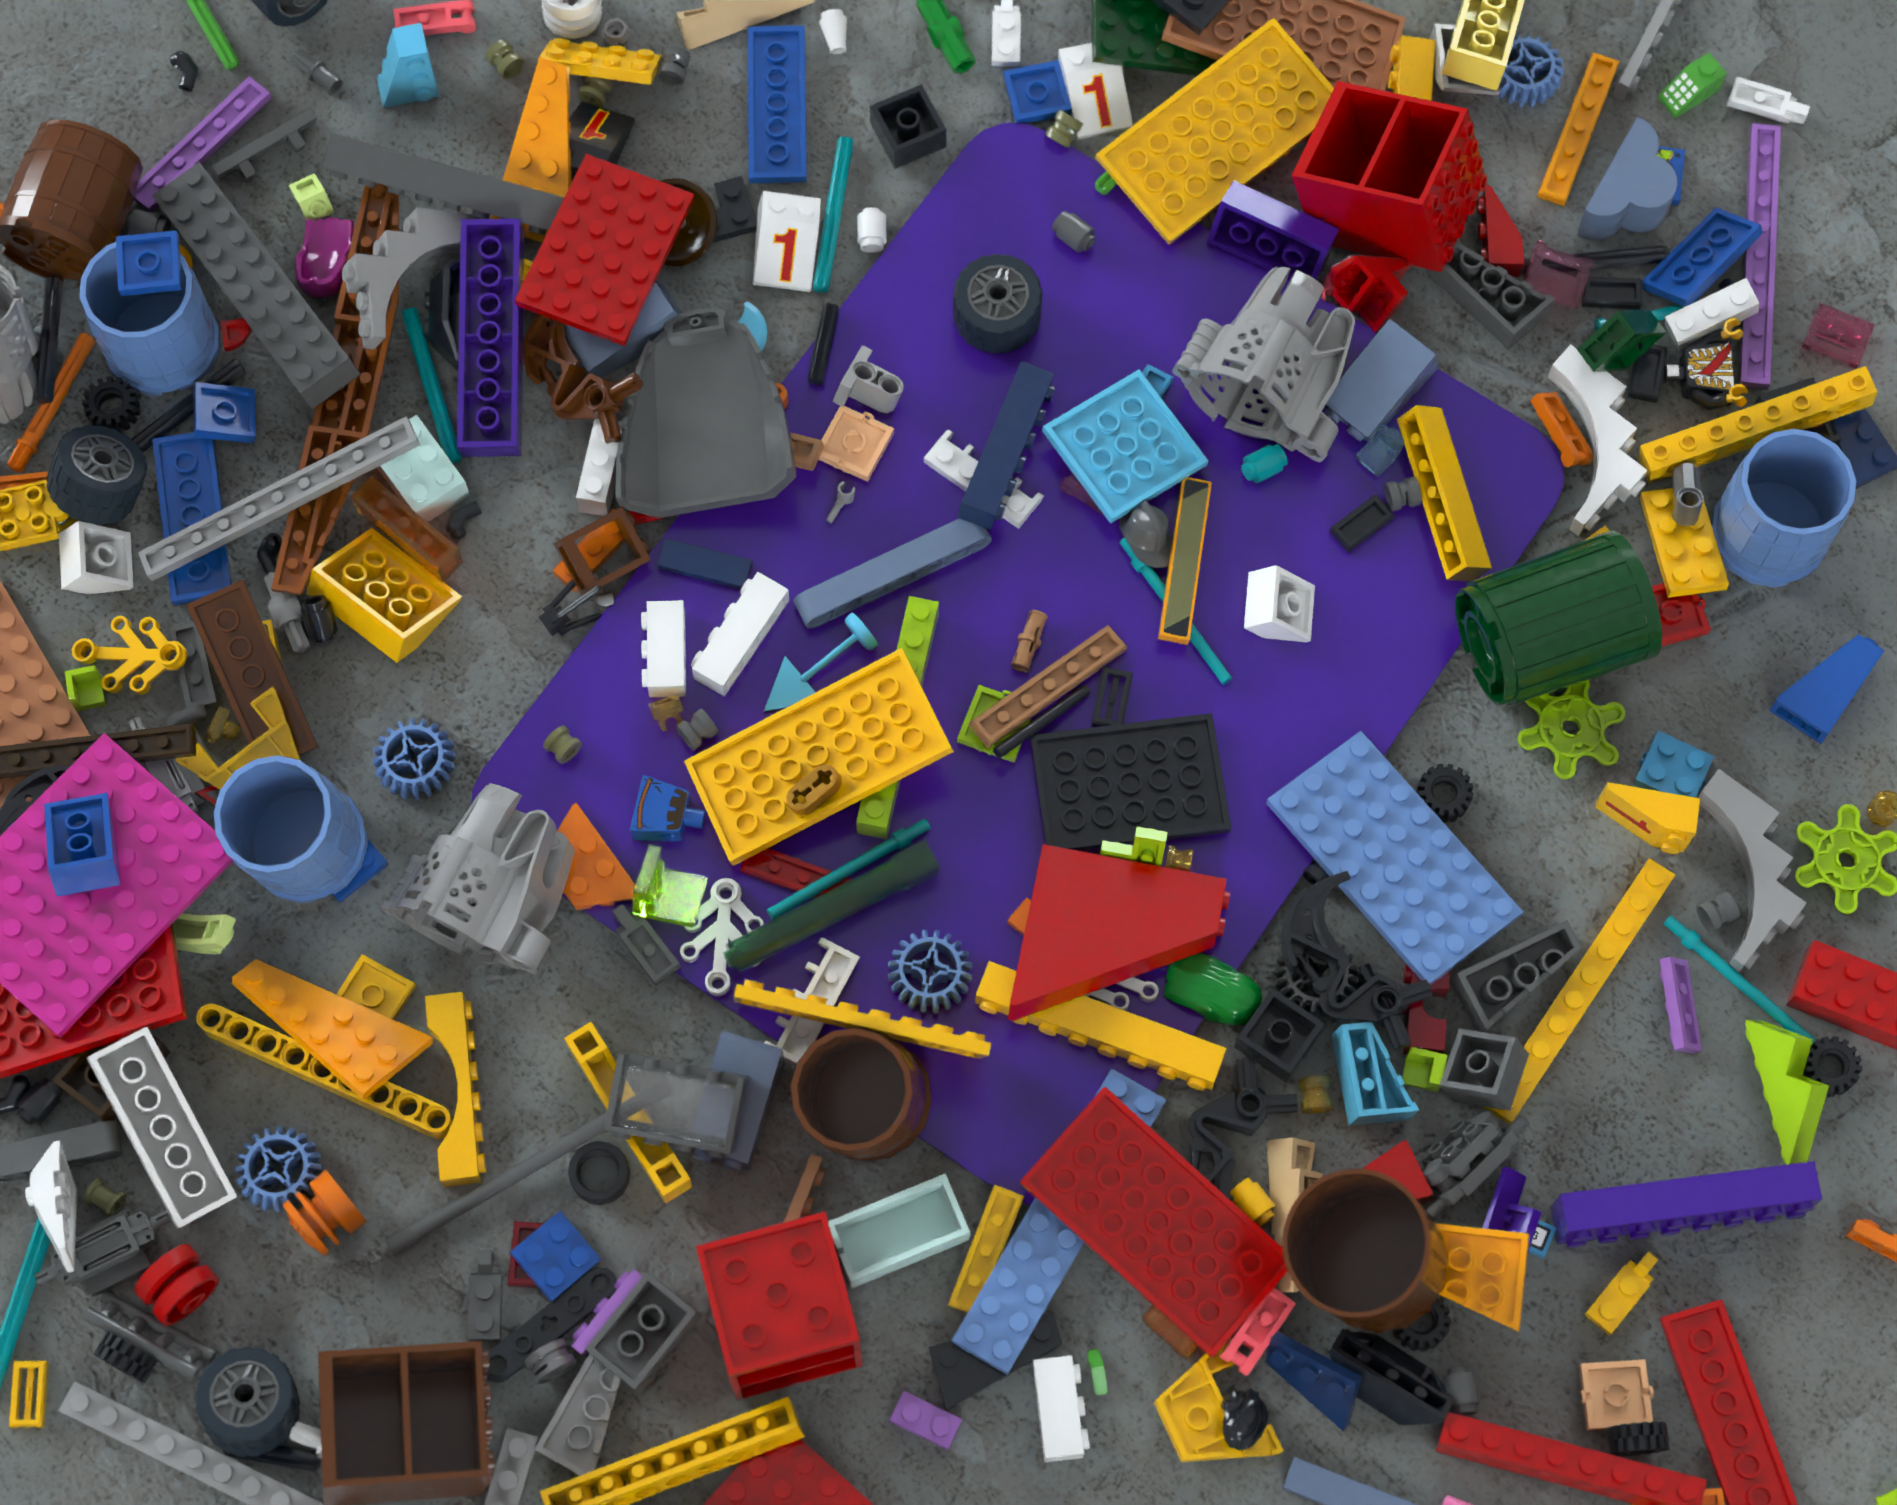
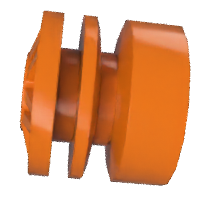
M326 1170L309 1182L315 1195L314 1198L309 1200L299 1191L295 1194L303 1204L300 1209L297 1210L289 1200L282 1204L294 1229L308 1246L319 1251L323 1257L330 1252L322 1242L323 1238L328 1235L336 1246L340 1244L339 1238L334 1231L338 1226L351 1235L367 1222Z

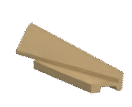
M702 0L704 8L677 12L676 15L687 50H692L744 30L749 26L757 25L811 4L815 0Z
M1293 1137L1272 1139L1267 1142L1269 1196L1276 1205L1272 1210L1275 1215L1271 1219V1233L1275 1235V1241L1281 1247L1284 1225L1291 1207L1309 1185L1323 1177V1173L1311 1171L1315 1143ZM1288 1271L1275 1285V1288L1282 1293H1295L1298 1291Z

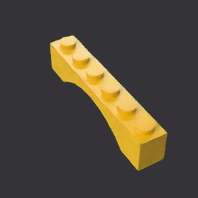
M463 991L425 996L427 1027L450 1055L455 1067L458 1083L454 1120L447 1136L437 1149L440 1182L443 1187L482 1183L481 1173L487 1172L485 1154H480L479 1142L484 1141L482 1122L477 1123L476 1111H481V1098L479 1092H474V1080H479L477 1061L472 1062L471 1050H476L474 1031H469L468 1020L474 1018L472 1001L466 1000Z
M590 1022L564 1039L569 1051L606 1110H608L616 1061L593 1023ZM627 1080L622 1103L636 1095ZM645 1109L627 1118L629 1120L654 1124ZM631 1135L630 1140L625 1139L665 1204L693 1187L690 1177L667 1142L662 1141V1146L643 1143V1137Z

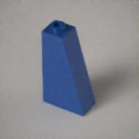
M1858 634L1780 694L1769 711L1821 744L1884 650L1874 640Z

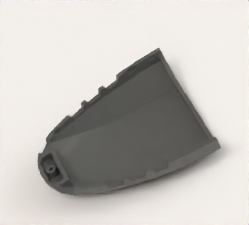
M697 309L671 318L663 323L664 330L653 341L648 340L635 370L639 379L643 381V386L639 391L627 397L629 405L626 418L622 419L623 434L622 441L618 442L616 463V500L620 508L623 507V509L662 518L775 498L796 478L795 459L789 425L781 397L771 371L753 335L744 323H739L731 318L728 312L718 309Z

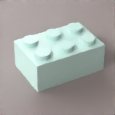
M415 415L409 420L420 442V446L377 467V469L418 526L421 527L469 497L470 494L463 477L419 417Z

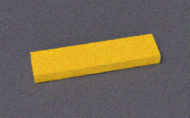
M994 1184L948 1306L966 1313L969 1312L1003 1254L1023 1202V1195Z

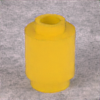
M1246 1178L1230 1191V1195L1234 1198L1232 1202L1260 1227L1274 1217L1275 1214L1272 1210L1276 1205L1257 1182L1253 1183L1250 1178Z

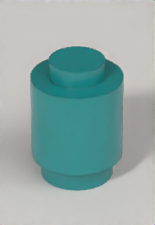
M1278 444L1273 446L1267 445L1245 456L1241 469L1248 481L1252 480L1258 484L1281 472L1283 467L1288 464L1285 452Z

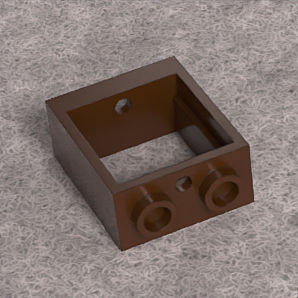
M623 507L553 543L581 595L597 585L602 587L651 560L648 555L650 550L643 538L639 539L634 529L636 527L635 521L629 512L624 511ZM615 520L636 560L596 581L575 540Z

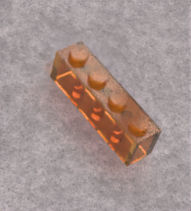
M373 476L351 496L355 509L360 515L442 583L463 563L457 546Z

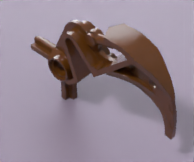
M537 314L527 330L523 341V362L527 376L535 384L547 382V392L552 397L551 405L556 416L565 420L599 419L605 443L619 442L622 436L616 415L622 408L623 399L639 391L643 386V381L639 379L637 373H633L616 383L589 373L583 380L587 369L578 365L580 361L567 341L565 324ZM548 358L559 363L561 366L562 374L559 381H556L552 371L546 366Z

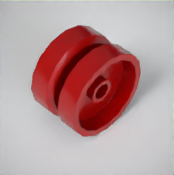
M182 1244L164 1254L142 1274L135 1284L134 1292L146 1305L154 1304L152 1313L165 1327L174 1325L193 1313L211 1296L219 1284L220 1279L208 1265L199 1266L201 1257L189 1244Z

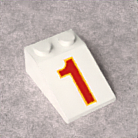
M1092 43L1059 49L1058 60L1072 107L1071 116L1084 123L1080 131L1076 132L1077 139L1131 128L1133 123L1122 66L1092 62Z
M763 191L757 213L753 285L804 292L811 291L819 230L820 198Z

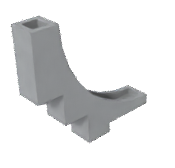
M416 207L404 220L403 232L386 230L375 241L373 255L355 253L344 264L342 278L346 281L347 293L357 294L356 307L360 310L358 332L359 336L362 337L364 349H375L386 338L388 303L400 276L415 264L429 258L447 254H460L461 219H482L481 217L467 213Z
M1718 769L1697 798H1700V806L1715 818L1729 836L1740 857L1747 881L1748 911L1746 927L1739 947L1729 962V965L1739 972L1743 966L1747 969L1751 968L1760 956L1755 950L1761 943L1767 946L1777 932L1783 935L1789 927L1793 930L1796 929L1805 917L1801 910L1807 903L1781 885L1792 871L1787 866L1793 857L1768 840L1778 826L1774 820L1780 812Z

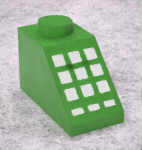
M1707 53L1686 66L1657 98L1671 115L1677 118L1720 91L1727 73L1710 53Z

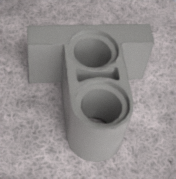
M862 345L843 377L833 402L843 407L847 399L851 397L879 412L889 413L895 409L904 385L896 375L868 362L873 350Z

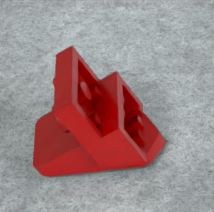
M1350 255L1331 266V284L1334 287L1331 294L1342 307L1352 313L1357 311L1376 333L1393 316L1408 295L1407 290L1399 281L1410 265L1402 258Z

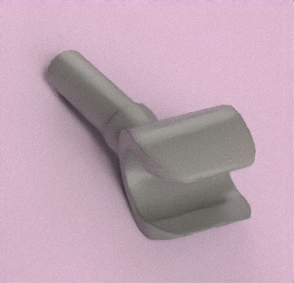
M844 481L837 487V500L826 519L830 524L833 523L841 508L852 503L854 500L855 487H853L850 493H843Z
M593 573V576L597 581L599 578L596 573ZM601 587V590L596 593L599 610L605 611L609 605L614 604L613 592L604 593Z

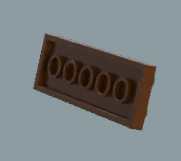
M240 580L186 604L248 744L269 730L250 703L273 686L278 694L299 756L319 748L244 580Z

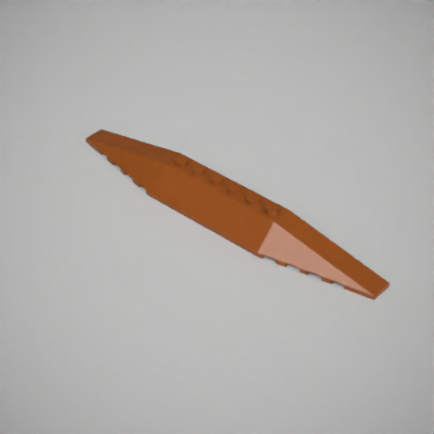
M376 183L375 188L364 186L347 262L355 253L373 255L375 241L386 230L399 231V195L387 192L386 185ZM399 279L388 303L386 338L375 349L363 348L362 337L359 336L358 332L360 310L356 307L357 294L347 293L346 281H342L334 315L335 328L333 337L361 375L316 406L313 423L308 427L299 470L369 435L399 303ZM355 479L288 513L272 582V591L302 596L310 579L312 568L316 566Z

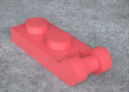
M470 0L393 9L395 28L421 23L425 36L459 31L462 33H472L476 30V21L472 18L474 5ZM459 14L461 18L452 19V15Z
M1274 1287L1242 1323L1221 1353L1220 1358L1227 1363L1229 1361L1233 1362L1239 1367L1238 1371L1247 1376L1270 1344L1271 1337L1280 1329L1296 1303ZM1241 1344L1251 1350L1247 1357L1238 1351Z

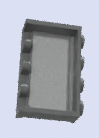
M623 1051L618 1053L604 1130L612 1131L611 1136L615 1138L630 1140L631 1135L643 1137V1143L662 1146V1141L674 1143V1149L693 1152L695 1147L705 1149V1155L724 1158L725 1154L734 1152L748 1076Z

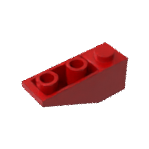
M1486 185L1482 196H1478L1476 200V212L1481 214L1482 222L1478 223V240H1483V248H1480L1479 255L1483 256L1484 261L1495 267L1500 266L1507 270L1508 275L1520 277L1524 265L1523 237L1492 187Z

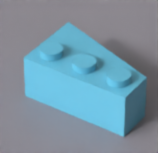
M416 23L393 28L386 48L387 56L382 61V73L378 74L377 77L383 108L416 101L426 102L432 98L439 97L422 24Z
M1372 1022L1343 1024L1331 1035L1348 1126L1409 1120L1419 1111L1416 1103L1411 1101L1403 1086L1405 1083L1401 1075L1398 1076L1389 1060L1390 1055Z

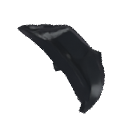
M1232 1385L1228 1393L1223 1396L1224 1400L1221 1403V1408L1224 1409L1223 1434L1230 1448L1242 1451L1254 1446L1262 1436L1268 1422L1269 1413L1266 1404L1259 1397V1392L1251 1388L1247 1391L1241 1390L1237 1392L1235 1385Z

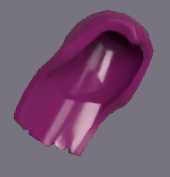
M327 217L325 220L317 219L315 222L313 219L306 220L303 245L300 252L296 255L295 273L299 288L309 297L322 299L332 297L340 291L343 281L342 270L344 264L347 263L355 229L352 220Z

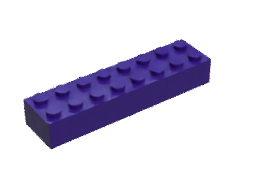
M461 219L457 448L462 457L521 456L523 308L515 305V298L524 282L525 230L520 219Z
M1811 1161L1562 1193L1550 1206L1553 1226L1556 1227L1555 1237L1557 1245L1566 1243L1567 1248H1576L1586 1245V1241L1598 1239L1599 1244H1606L1618 1241L1617 1237L1629 1235L1630 1240H1637L1649 1237L1650 1232L1661 1231L1662 1236L1680 1233L1681 1228L1692 1227L1694 1232L1712 1229V1224L1724 1223L1725 1228L1743 1225V1220L1755 1219V1222L1760 1224L1774 1221V1216L1786 1215L1789 1220L1803 1218L1806 1216V1212L1814 1210V1206L1823 1198L1815 1162Z

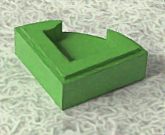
M1099 1349L1089 1350L1087 1359L1088 1365L1091 1368L1094 1392L1097 1395L1107 1394L1105 1368Z

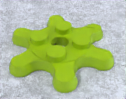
M1589 680L1568 686L1566 692L1558 697L1544 694L1525 701L1530 708L1537 712L1539 721L1534 727L1523 729L1518 734V744L1527 751L1539 747L1549 749L1555 756L1554 774L1562 780L1570 779L1575 775L1576 763L1583 756L1592 757L1603 766H1612L1619 759L1618 750L1606 741L1604 732L1608 726L1623 721L1626 714L1625 709L1617 702H1610L1602 706L1592 703L1588 697ZM1566 721L1576 723L1579 732L1576 735L1567 733L1562 729L1563 723Z
M1844 804L1838 809L1837 825L1831 830H1823L1815 823L1809 821L1802 822L1796 830L1798 839L1810 847L1814 855L1811 863L1803 865L1796 870L1795 880L1797 884L1804 888L1813 887L1818 883L1829 885L1835 892V908L1838 912L1845 915L1851 914L1857 909L1858 893L1864 888H1871L1885 897L1893 896L1897 892V879L1884 871L1881 864L1884 855L1897 850V834L1891 830H1885L1876 835L1866 834L1860 827V811L1851 804ZM1839 854H1849L1854 860V866L1842 867L1839 861Z

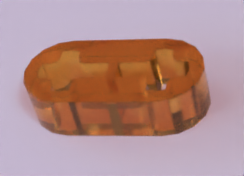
M1153 1305L1141 1317L1153 1332L1183 1358L1188 1359L1198 1348L1188 1335Z

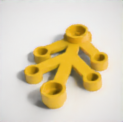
M116 616L111 622V629L121 636L130 648L98 647L97 644L87 638L79 639L72 647L73 657L84 665H90L97 660L126 661L113 673H109L102 678V688L111 694L118 693L122 689V681L146 661L154 663L141 675L133 676L129 684L131 690L138 695L148 693L151 688V682L165 670H178L187 660L186 648L180 642L168 641L160 631L159 622L152 617L143 618L139 623V630L150 637L158 649L146 648L133 632L132 623L124 616ZM121 622H125V626L118 630V625ZM153 623L152 629L146 631L147 625ZM92 649L90 655L85 658L86 652ZM173 653H177L176 657L170 661V656ZM115 679V685L109 688V682ZM140 681H144L143 686L137 689V684Z

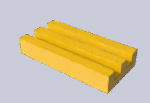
M14 1361L9 1418L10 1428H44L49 1362ZM27 1368L24 1420H19L22 1370ZM39 1368L35 1419H32L35 1369Z

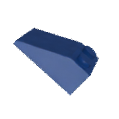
M108 793L44 804L48 871L56 897L120 885L119 862Z

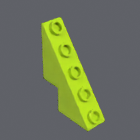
M1746 1020V1037L1753 1049L1755 1056L1754 1064L1756 1070L1760 1073L1764 1087L1763 1095L1769 1104L1773 1117L1772 1125L1778 1134L1781 1144L1782 1159L1786 1165L1807 1162L1829 1085L1803 1076L1813 1039L1765 1021Z

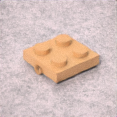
M840 406L822 438L824 448L819 460L834 466L835 469L838 468L844 473L847 472L868 482L894 435V428L875 420L874 416L869 412L861 414L846 406Z
M1645 1359L1581 1363L1579 1365L1582 1389L1580 1390L1582 1395L1581 1404L1584 1405L1587 1431L1605 1430L1608 1427L1620 1424L1653 1422L1651 1399L1654 1398L1653 1387L1649 1386Z

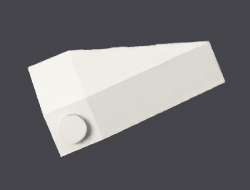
M59 1140L51 1144L30 1173V1187L25 1188V1195L28 1205L34 1206L44 1230L68 1273L74 1271L77 1187Z

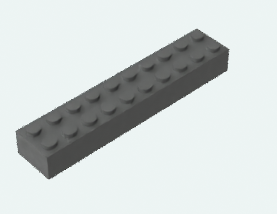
M200 162L152 195L312 409L361 375Z

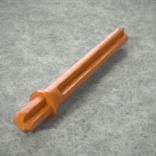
M86 333L79 334L55 377L52 403L40 404L22 437L16 439L15 444L17 446L7 462L11 470L17 473L23 472L31 456L37 454L39 442L95 344V340L91 335Z

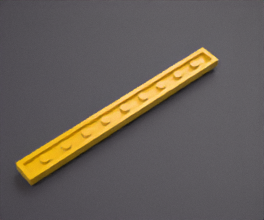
M1650 858L1647 860L1525 1044L1524 1048L1529 1053L1511 1110L1483 1108L1511 1125L1675 877L1674 873Z

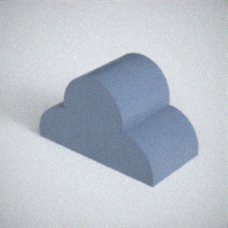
M1637 117L1584 210L1577 232L1578 236L1592 241L1605 240L1617 233L1620 227L1631 232L1644 233L1656 229L1665 220L1676 192L1677 176L1673 167L1666 160L1656 156L1659 147L1658 136L1654 128L1645 120Z

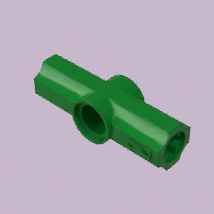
M917 0L916 7L928 26L927 29L931 42L937 50L940 49L953 73L962 74L969 71L975 65V57L964 39L963 29L955 15L951 16L943 0Z

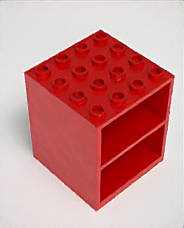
M1337 81L1291 175L1304 213L1339 229L1333 247L1369 256L1402 258L1409 265L1441 273L1446 262L1451 261L1454 245L1457 239L1463 236L1468 215L1473 214L1476 207V198L1479 192L1485 189L1487 183V175L1483 169V158L1480 157L1478 140L1474 133V123L1471 122L1467 108Z
M825 1211L696 1246L728 1376L737 1401L863 1367L860 1339Z

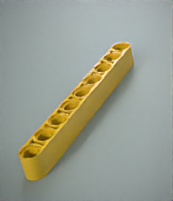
M206 1004L197 1012L196 1021L205 1035L429 1137L440 1140L445 1139L453 1119L448 1110L438 1103L389 1081H386L367 1098L362 1100L352 1090H347L346 1085L332 1072L327 1077H318V1072L324 1065L295 1039L217 1004ZM220 1016V1021L217 1025L213 1027L206 1025L210 1017ZM248 1028V1033L243 1039H234L237 1030ZM267 1041H276V1046L272 1051H262V1047ZM304 1053V1059L301 1063L296 1065L290 1064V1059L294 1054ZM378 1092H389L386 1101L382 1103L374 1102V1097ZM407 1104H417V1110L414 1114L409 1116L402 1114V1110ZM437 1116H444L446 1118L445 1124L442 1127H430L433 1118Z

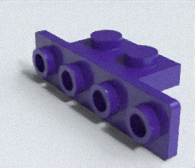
M1504 1166L1497 1181L1482 1229L1527 1233L1530 1235L1529 1252L1542 1212L1534 1208L1518 1205L1526 1176Z

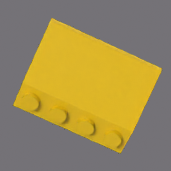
M370 528L312 568L306 594L310 597L316 595L325 596L326 601L330 602L333 614L396 663L416 650L462 599L460 594L373 528Z

